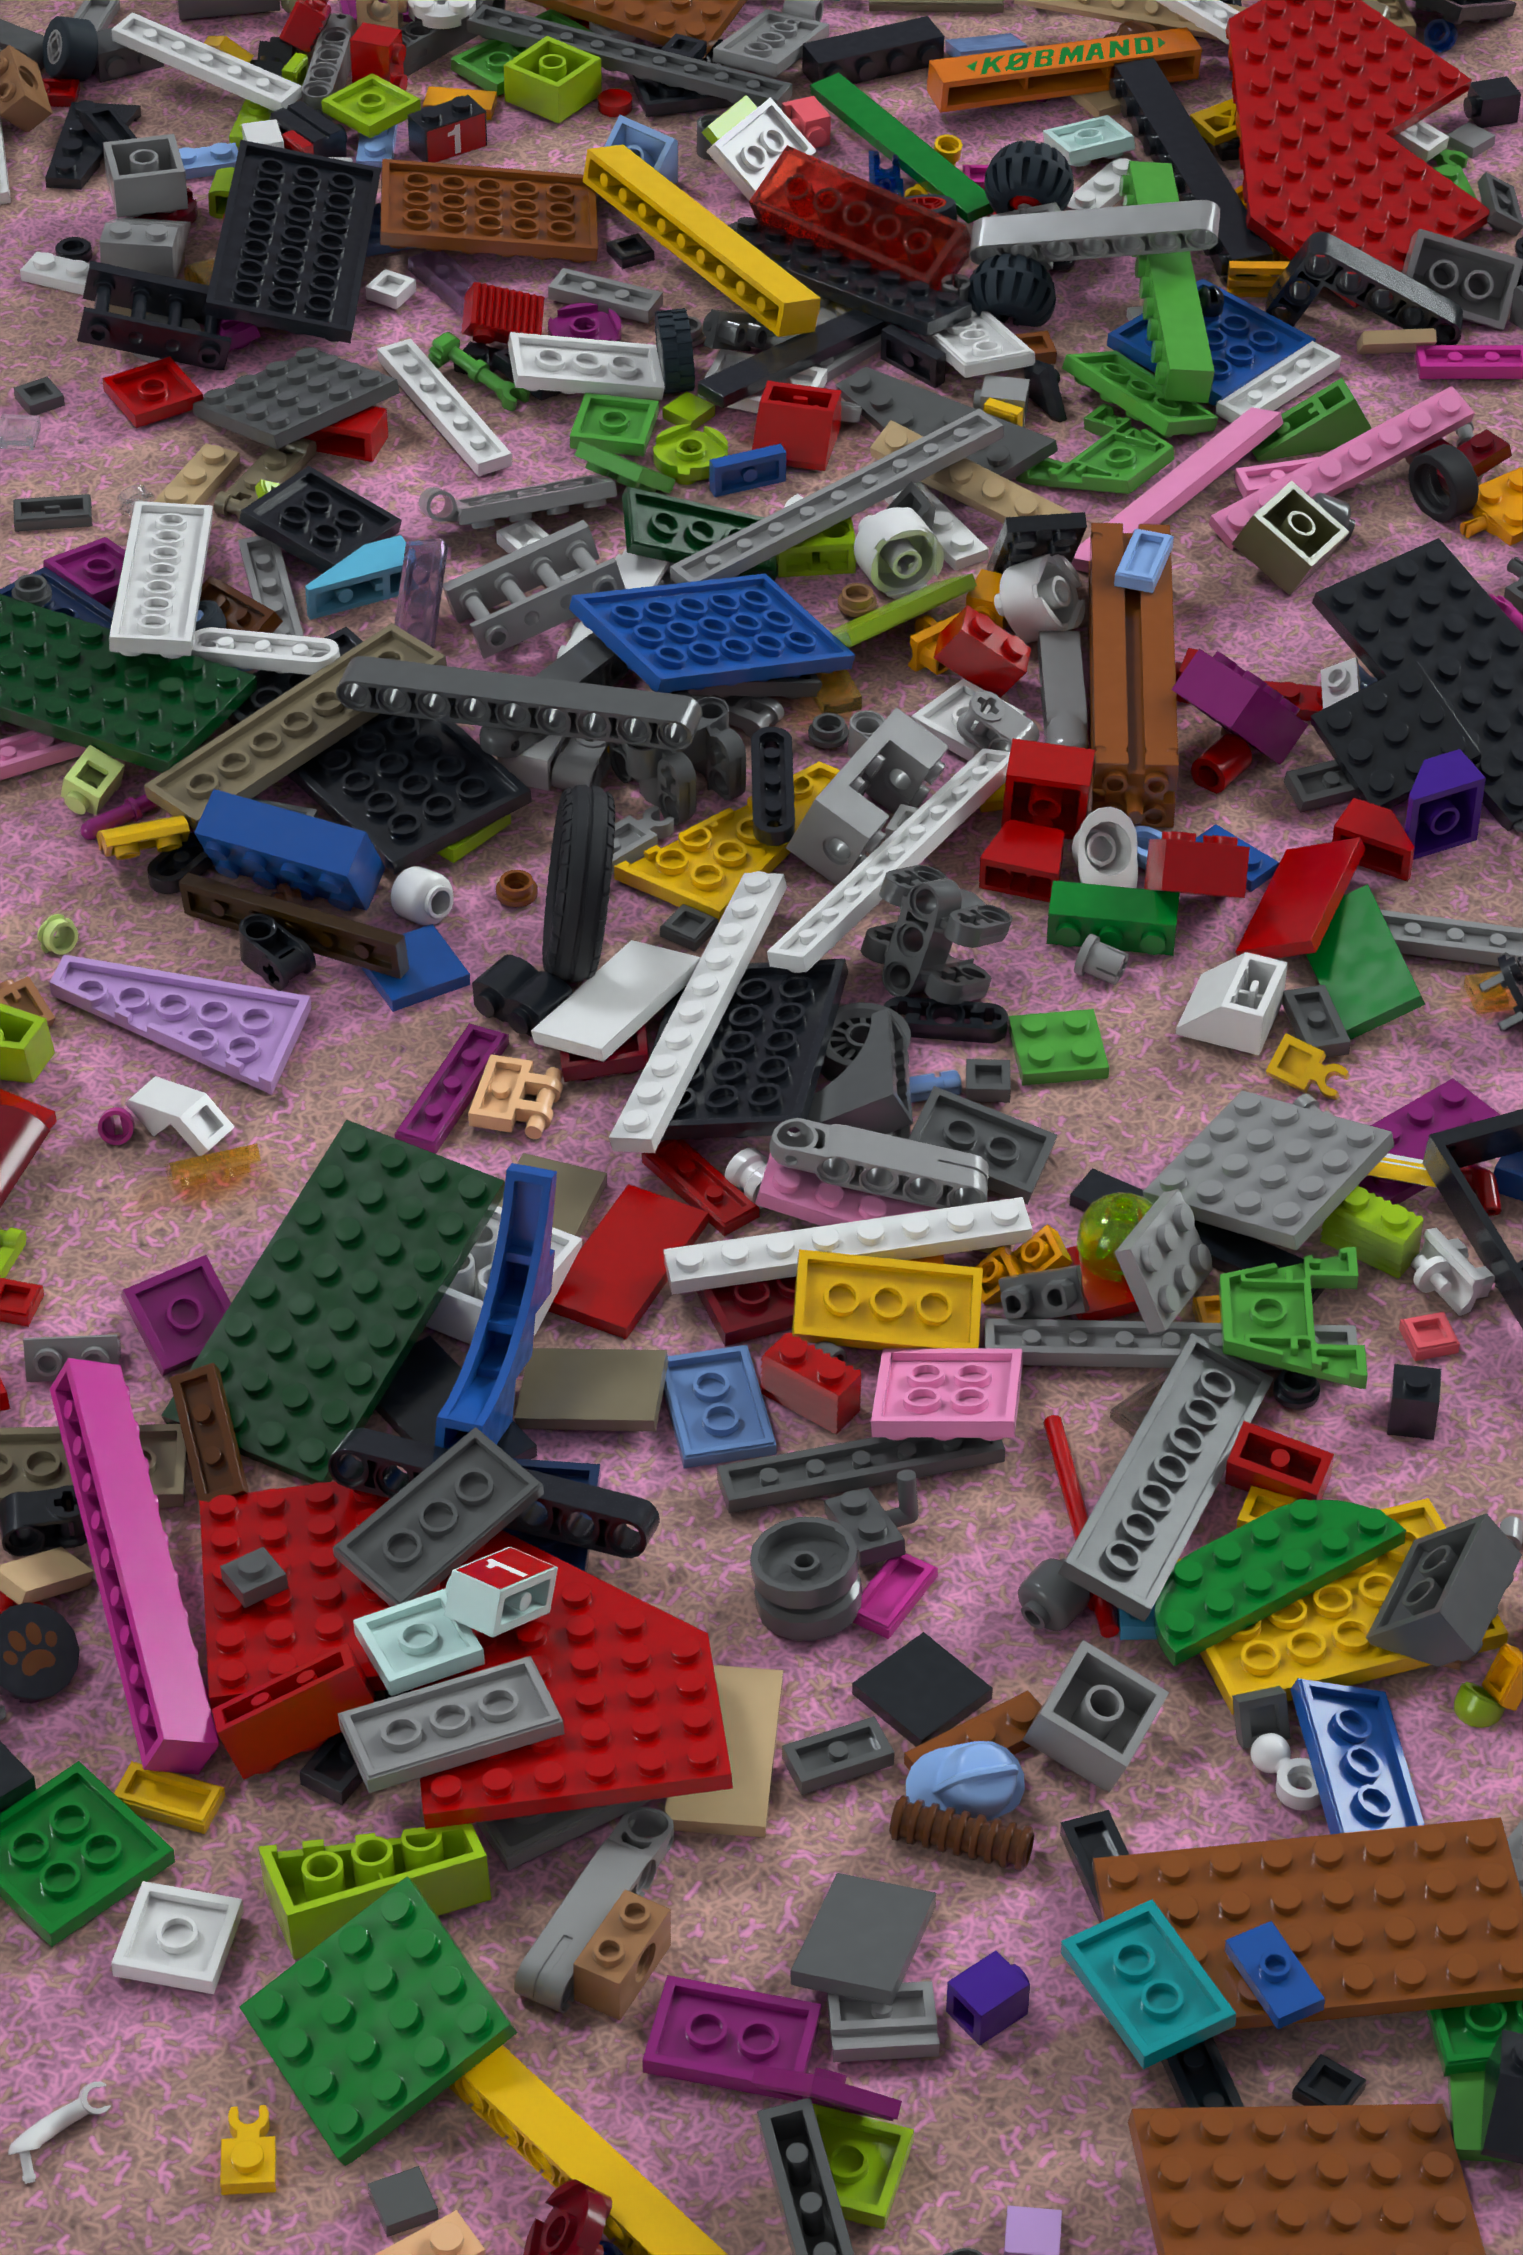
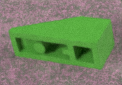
M1340 378L1281 414L1283 425L1252 449V452L1258 462L1335 449L1372 428L1343 378Z

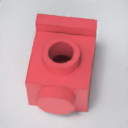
M815 96L782 103L783 113L814 148L830 145L831 116Z

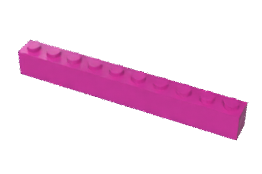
M68 1358L50 1387V1393L143 1769L198 1775L211 1755L217 1751L219 1736L209 1707V1692L203 1684L198 1665V1650L193 1646L188 1627V1612L182 1604L178 1588V1573L173 1569L170 1558L168 1535L163 1531L158 1512V1497L153 1493L149 1477V1462L144 1457L141 1447L139 1424L134 1420L130 1404V1390L125 1385L120 1365Z

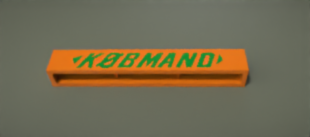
M1184 27L929 60L927 92L940 113L1109 91V80L1113 78L1115 63L1148 58L1155 59L1169 83L1192 80L1199 77L1202 48L1190 30Z

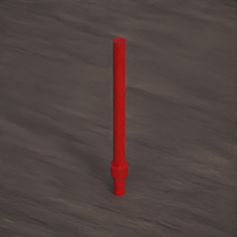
M1051 1415L1045 1418L1043 1424L1076 1541L1089 1516L1062 1419L1058 1415ZM1090 1592L1091 1599L1088 1603V1608L1095 1612L1101 1636L1105 1638L1116 1636L1120 1629L1114 1605Z

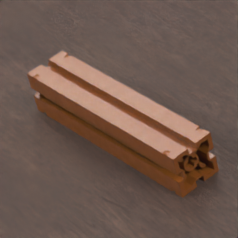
M1091 523L1090 561L1087 579L1090 749L1095 750L1090 790L1091 812L1098 808L1113 807L1122 810L1131 818L1133 824L1140 823V826L1152 828H1174L1175 791H1177L1179 755L1176 693L1171 690L1176 683L1171 553L1153 593L1114 586L1115 573L1133 533H1123V523ZM1139 524L1138 529L1171 535L1170 525Z

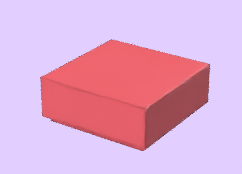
M1444 1312L1400 1320L1399 1330L1414 1361L1459 1353L1460 1343Z

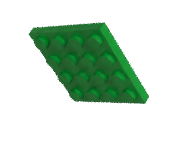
M408 1876L239 2006L329 2147L344 2166L355 2161L518 2033L422 1893Z

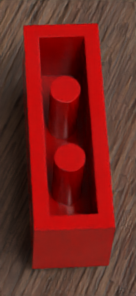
M347 1642L213 1708L212 1713L217 1734L243 1780L255 1774L270 1772L281 1761L301 1751L308 1752L318 1748L326 1739L342 1732L339 1726L338 1713L377 1702L373 1687Z

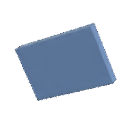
M748 1345L668 1356L669 1362L663 1394L683 1468L777 1454L776 1441Z

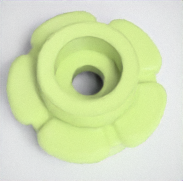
M53 914L39 927L37 939L41 942L40 947L45 953L52 951L63 955L75 947L78 941V930L71 919L65 918L62 914Z

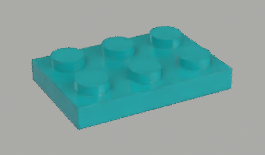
M1153 1899L1061 1941L1062 1956L1143 2069L1220 2034L1236 2024V2012Z

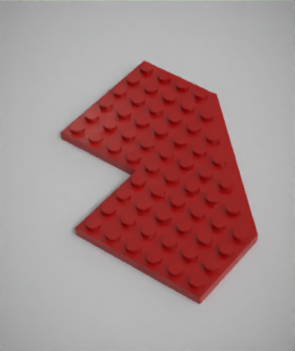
M1260 0L1228 19L1225 30L1226 39H1229L1228 58L1230 71L1233 74L1231 85L1233 103L1236 104L1237 111L1235 122L1237 136L1240 138L1239 159L1240 168L1244 174L1242 186L1244 203H1247L1246 223L1248 229L1290 260L1293 259L1310 235L1316 232H1326L1402 273L1411 238L1418 229L1461 241L1489 223L1487 222V217L1490 211L1486 206L1436 171L1423 159L1410 152L1397 140L1393 139L1394 136L1469 91L1472 79L1460 72L1458 68L1449 64L1430 48L1424 46L1404 29L1399 28L1362 0ZM1333 291L1335 294H1337L1339 297H1341L1354 308L1360 306L1359 304Z
M334 1481L247 1492L248 1494L235 1497L219 1495L210 1502L199 1500L208 1688L211 1712L213 1708L347 1642L373 1690H387L355 1635L353 1620L387 1609L390 1606L334 1557L333 1547L390 1499L346 1488ZM503 1530L459 1566L461 1567L507 1547H512L558 1567L550 1613L495 1637H490L471 1628L484 1650L485 1664L414 1688L411 1691L531 1656L563 1720L565 1734L421 1777L420 1787L425 1829L733 1789L732 1773L707 1632ZM264 1547L287 1574L289 1588L245 1608L222 1581L220 1566ZM451 1574L428 1594L445 1589Z

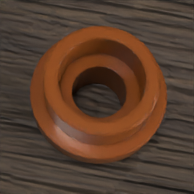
M523 870L505 872L496 885V897L499 902L506 906H527L534 902L538 896L536 882L531 874Z

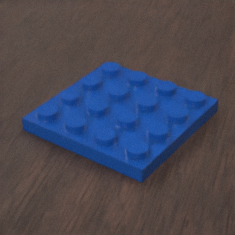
M1203 278L1196 282L1198 291L1204 286L1208 289L1212 285L1216 286ZM1216 286L1223 293V312L1216 317L1203 316L1215 371L1208 403L1216 406L1219 400H1223L1308 343L1315 342L1316 339ZM1143 313L1108 333L1107 346L1155 373L1157 363H1152L1151 361L1153 341L1147 340L1148 320L1143 319Z

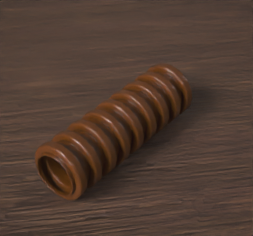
M902 1795L894 1806L889 1829L891 1838L895 1841H899L901 1837H904L907 1844L914 1845L916 1841H920L923 1848L929 1849L932 1845H936L939 1852L944 1853L948 1848L953 1850V1855L961 1856L964 1852L968 1853V1858L971 1860H976L980 1856L984 1857V1863L991 1864L993 1860L999 1861V1866L1003 1868L1013 1864L1015 1865V1870L1022 1872L1029 1863L1035 1836L1031 1826H1025L1021 1830L1017 1829V1823L1010 1822L1008 1826L1002 1825V1820L994 1818L992 1822H989L986 1815L979 1814L977 1818H973L970 1811L964 1810L961 1814H957L955 1808L950 1806L944 1811L940 1810V1804L932 1803L928 1807L925 1806L924 1800L917 1799L915 1803H912L909 1796Z

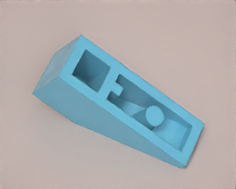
M398 535L365 544L307 584L305 591L308 618L312 620L420 591L419 561L403 537Z

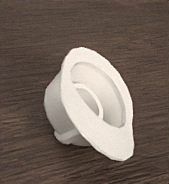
M1113 807L1096 809L1088 814L1081 824V828L1074 836L1072 856L1078 867L1081 883L1137 888V833L1131 818L1122 810Z

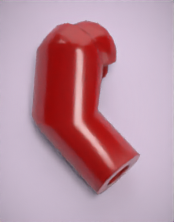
M1477 1164L1460 1168L1488 1216L1499 1215L1502 1209L1497 1179L1493 1172Z

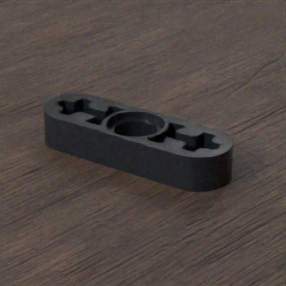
M905 996L891 998L884 1004L885 1007L894 1010L898 1014L906 1015L904 1019L910 1028L911 1037L995 1043L1001 1041L1007 1035L1008 1013L997 1004L964 1001L961 1004L950 1005L931 998ZM921 1016H926V1021L921 1020ZM939 1017H950L956 1022L952 1024H939L934 1020ZM965 1019H970L969 1024H964ZM984 1022H992V1025H986Z

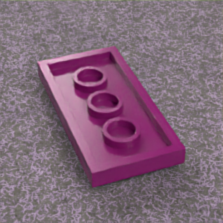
M1452 1078L1370 1126L1392 1132L1394 1147L1388 1154L1423 1160L1429 1134L1495 1117L1500 1114ZM1368 1175L1358 1184L1359 1187L1367 1189L1368 1193H1375L1376 1197H1383L1384 1201L1390 1200L1392 1205L1400 1204L1429 1187Z

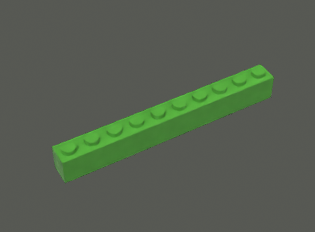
M1129 161L1127 175H1121L1119 183V195L1124 197L1123 206L1179 202L1172 164ZM1190 251L1131 256L1136 257L1135 277L1140 278L1139 298L1144 299L1143 319L1148 320L1147 340L1153 341L1151 361L1152 363H1157L1155 371L1156 385H1161L1164 400L1208 403L1215 371Z

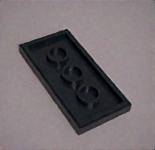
M429 1335L414 1344L375 1410L400 1437L435 1446L437 1416L449 1398L462 1368ZM512 1421L497 1443V1446L511 1458H535L537 1456V1445Z

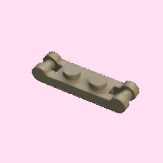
M302 438L279 449L269 447L227 492L221 491L217 494L214 501L215 513L227 516L229 513L237 515L239 520L241 510L258 499L255 486L260 479L282 484L300 472L315 456L317 450L316 442Z

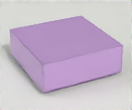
M1007 2206L1004 2255H1059L1062 2210Z

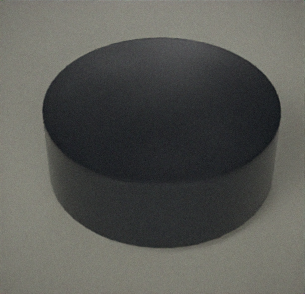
M65 238L58 242L55 247L56 256L82 260L86 263L92 259L91 243L84 238Z

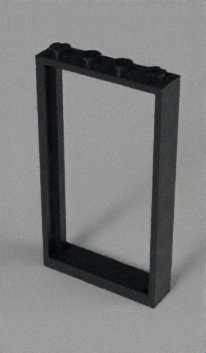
M1523 1109L1429 1134L1422 1164L1483 1265L1495 1276L1494 1283L1523 1329V1272L1460 1168L1523 1151Z

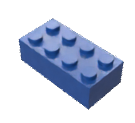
M213 789L194 832L218 873L232 879H237L239 874L252 878L256 884L272 890L276 889L280 883H288L290 887H298L300 889L302 899L313 900L317 896L327 899L332 906L344 911H351L353 907L367 911L386 868L365 831Z

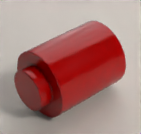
M1224 734L1192 763V777L1198 786L1218 794L1250 766L1252 762L1251 750L1242 738L1234 734Z

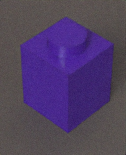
M995 1950L947 1982L946 2012L980 2046L1028 2014L1029 1980L1019 1966L1010 1964Z

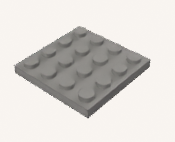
M1241 1091L1143 1191L1145 1205L1152 1207L1163 1192L1179 1189L1184 1202L1191 1207L1196 1221L1297 1250L1394 1147L1393 1134L1391 1131L1271 1099L1255 1093Z

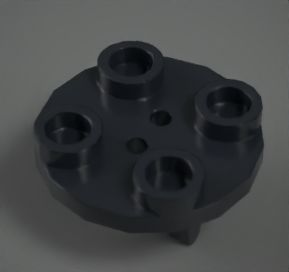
M1507 952L1499 955L1497 958L1501 973L1478 984L1480 991L1484 993L1501 985L1503 989L1510 990L1517 1003V1006L1513 1007L1515 1014L1497 1023L1501 1031L1508 1030L1523 1022V958L1521 956L1517 958L1515 955L1511 957Z

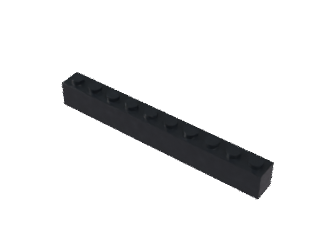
M1148 58L1115 63L1113 78L1109 80L1110 95L1112 99H1118L1120 102L1122 116L1130 122L1135 137H1139L1142 142L1146 156H1150L1155 163L1172 164L1179 202L1209 200L1216 203L1220 208L1218 243L1211 249L1203 250L1205 255L1210 256L1216 274L1219 277L1222 276L1227 283L1229 261H1273V252L1267 242L1247 228V209L1155 59ZM1236 274V276L1257 277V275Z

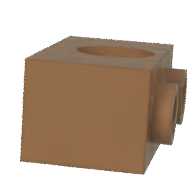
M8 45L0 52V116L24 132H30L53 114L37 62L11 45Z
M625 1889L573 1963L574 2000L617 2020H621L671 1946V1909Z

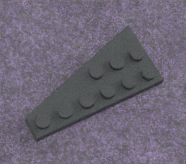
M866 366L835 385L836 390H842L841 398L846 402L861 406V415L880 432L892 420L924 437L977 410ZM990 415L1003 425L1004 438L966 458L1011 481L1056 453L1058 448L1055 439Z

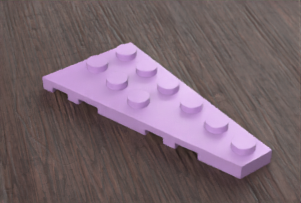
M63 955L49 982L52 996L271 1095L276 1088L311 1011V997L307 995L70 955Z

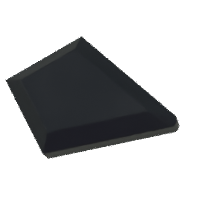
M1035 359L1034 365L1024 367L1025 379H1030L1029 398L1057 422L1066 421L1067 417L1058 385L1060 383V374L1054 369L1053 365Z

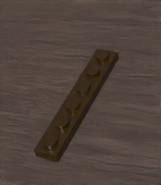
M187 873L179 881L184 913L239 931V924L245 917L251 914H265L272 917L295 937L302 939L315 954L399 979L410 969L404 935L191 873Z

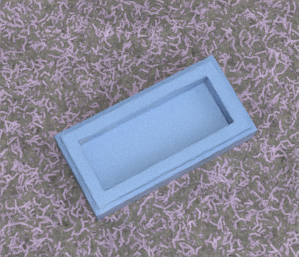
M1135 529L1115 573L1114 586L1153 593L1172 551L1174 536Z

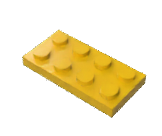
M799 1249L792 1335L793 1337L800 1336V1339L808 1343L816 1344L817 1342L828 1341L837 1346L883 1350V1348H979L983 1268Z

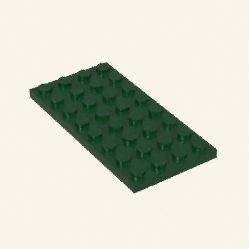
M0 594V720L85 748L91 745L109 756L163 773L191 755L257 690L255 675L208 661L198 656L191 655L170 659L160 654L142 653L138 656H125L120 652L109 651L111 629Z
M345 1121L190 1368L192 1370L213 1362L219 1368L241 1455L310 1484L332 1482L333 1478L328 1470L330 1456L351 1430L364 1428L504 1197V1180L352 1121ZM174 1396L161 1415L166 1424H180Z

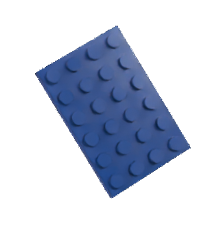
M767 574L572 595L569 610L583 622V625L598 636L605 646L620 657L627 667L641 677L654 692L670 694L673 691L702 690L705 687L734 686L743 682H766L770 679L783 677L797 678L806 674H828L837 670L852 669L855 654Z

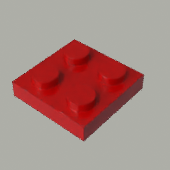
M171 357L102 378L104 392L135 428L193 410V403L203 400V393Z

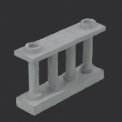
M584 520L442 584L456 621L460 623L471 617H474L476 620L470 623V627L483 659L577 617L569 610L572 595L626 589L614 558L599 565L595 562L600 557L590 528ZM578 568H581L583 571L564 581L559 578ZM543 584L547 587L527 598L523 594ZM508 600L511 605L492 614L488 611V609Z

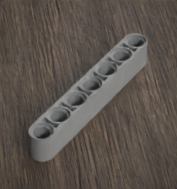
M1192 200L983 217L976 220L973 224L969 257L972 262L980 265L989 257L997 254L1001 256L1003 253H1012L1015 256L1017 254L1025 255L1027 259L1032 258L1039 263L1207 250L1213 248L1218 243L1220 208L1216 203L1209 200Z

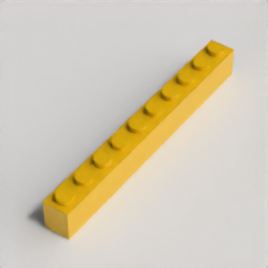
M625 145L587 149L583 182L776 336L783 337L815 332L821 300L818 295Z

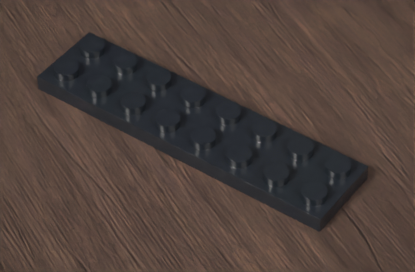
M741 217L737 222L728 225L816 295L857 309L925 337L971 318L972 304L958 299V295L954 293L939 292L929 288V284L925 282L910 281L902 278L900 273L896 271L881 270L873 267L872 263L867 260L852 259L844 256L843 252L838 249H826L815 245V242L811 239L791 236L787 234L785 229L770 228L760 224L756 218Z

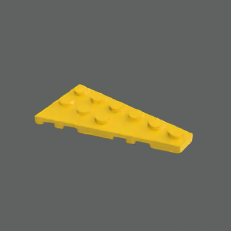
M819 761L793 774L795 832L815 798L838 774L839 769ZM752 796L747 798V805L735 811L729 807L678 833L677 841L663 848L655 845L645 850L644 858L632 864L625 860L615 865L614 879L678 907L685 904L717 918L719 923L743 874L757 871L771 873L790 854V851L786 849L789 842L780 846H768L759 842L754 837Z

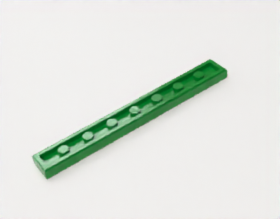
M839 72L810 84L811 96H815L823 106L931 194L953 198L956 202L957 215L969 224L995 212L983 188Z

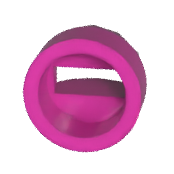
M110 1108L100 1117L98 1133L109 1144H123L133 1134L135 1127L134 1119L130 1112L124 1108ZM113 1115L120 1116L123 1129L122 1134L115 1135Z

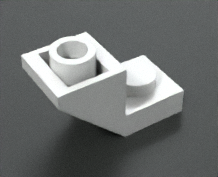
M157 1076L152 1078L125 1102L153 1136L171 1124L199 1157L207 1153L234 1128V1125L206 1093Z

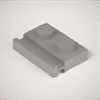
M932 1981L902 1983L892 2006L827 1993L833 2062L939 2057L940 2042L937 2033V2017Z

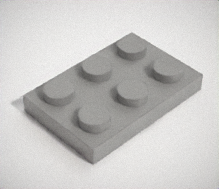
M1179 1189L1163 1192L1114 1252L1149 1334L1166 1331L1213 1270L1210 1251L1205 1244H1202L1194 1225L1193 1211L1184 1202Z

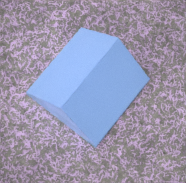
M619 115L604 147L623 144L673 184L677 183L678 140Z

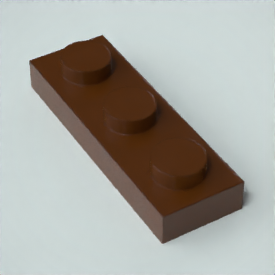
M211 575L202 584L200 601L210 600L218 604L227 621L225 629L273 633L283 622L272 609Z
M213 1362L169 1377L198 1502L199 1500L210 1502L219 1495L235 1497L248 1494L247 1481L219 1368Z

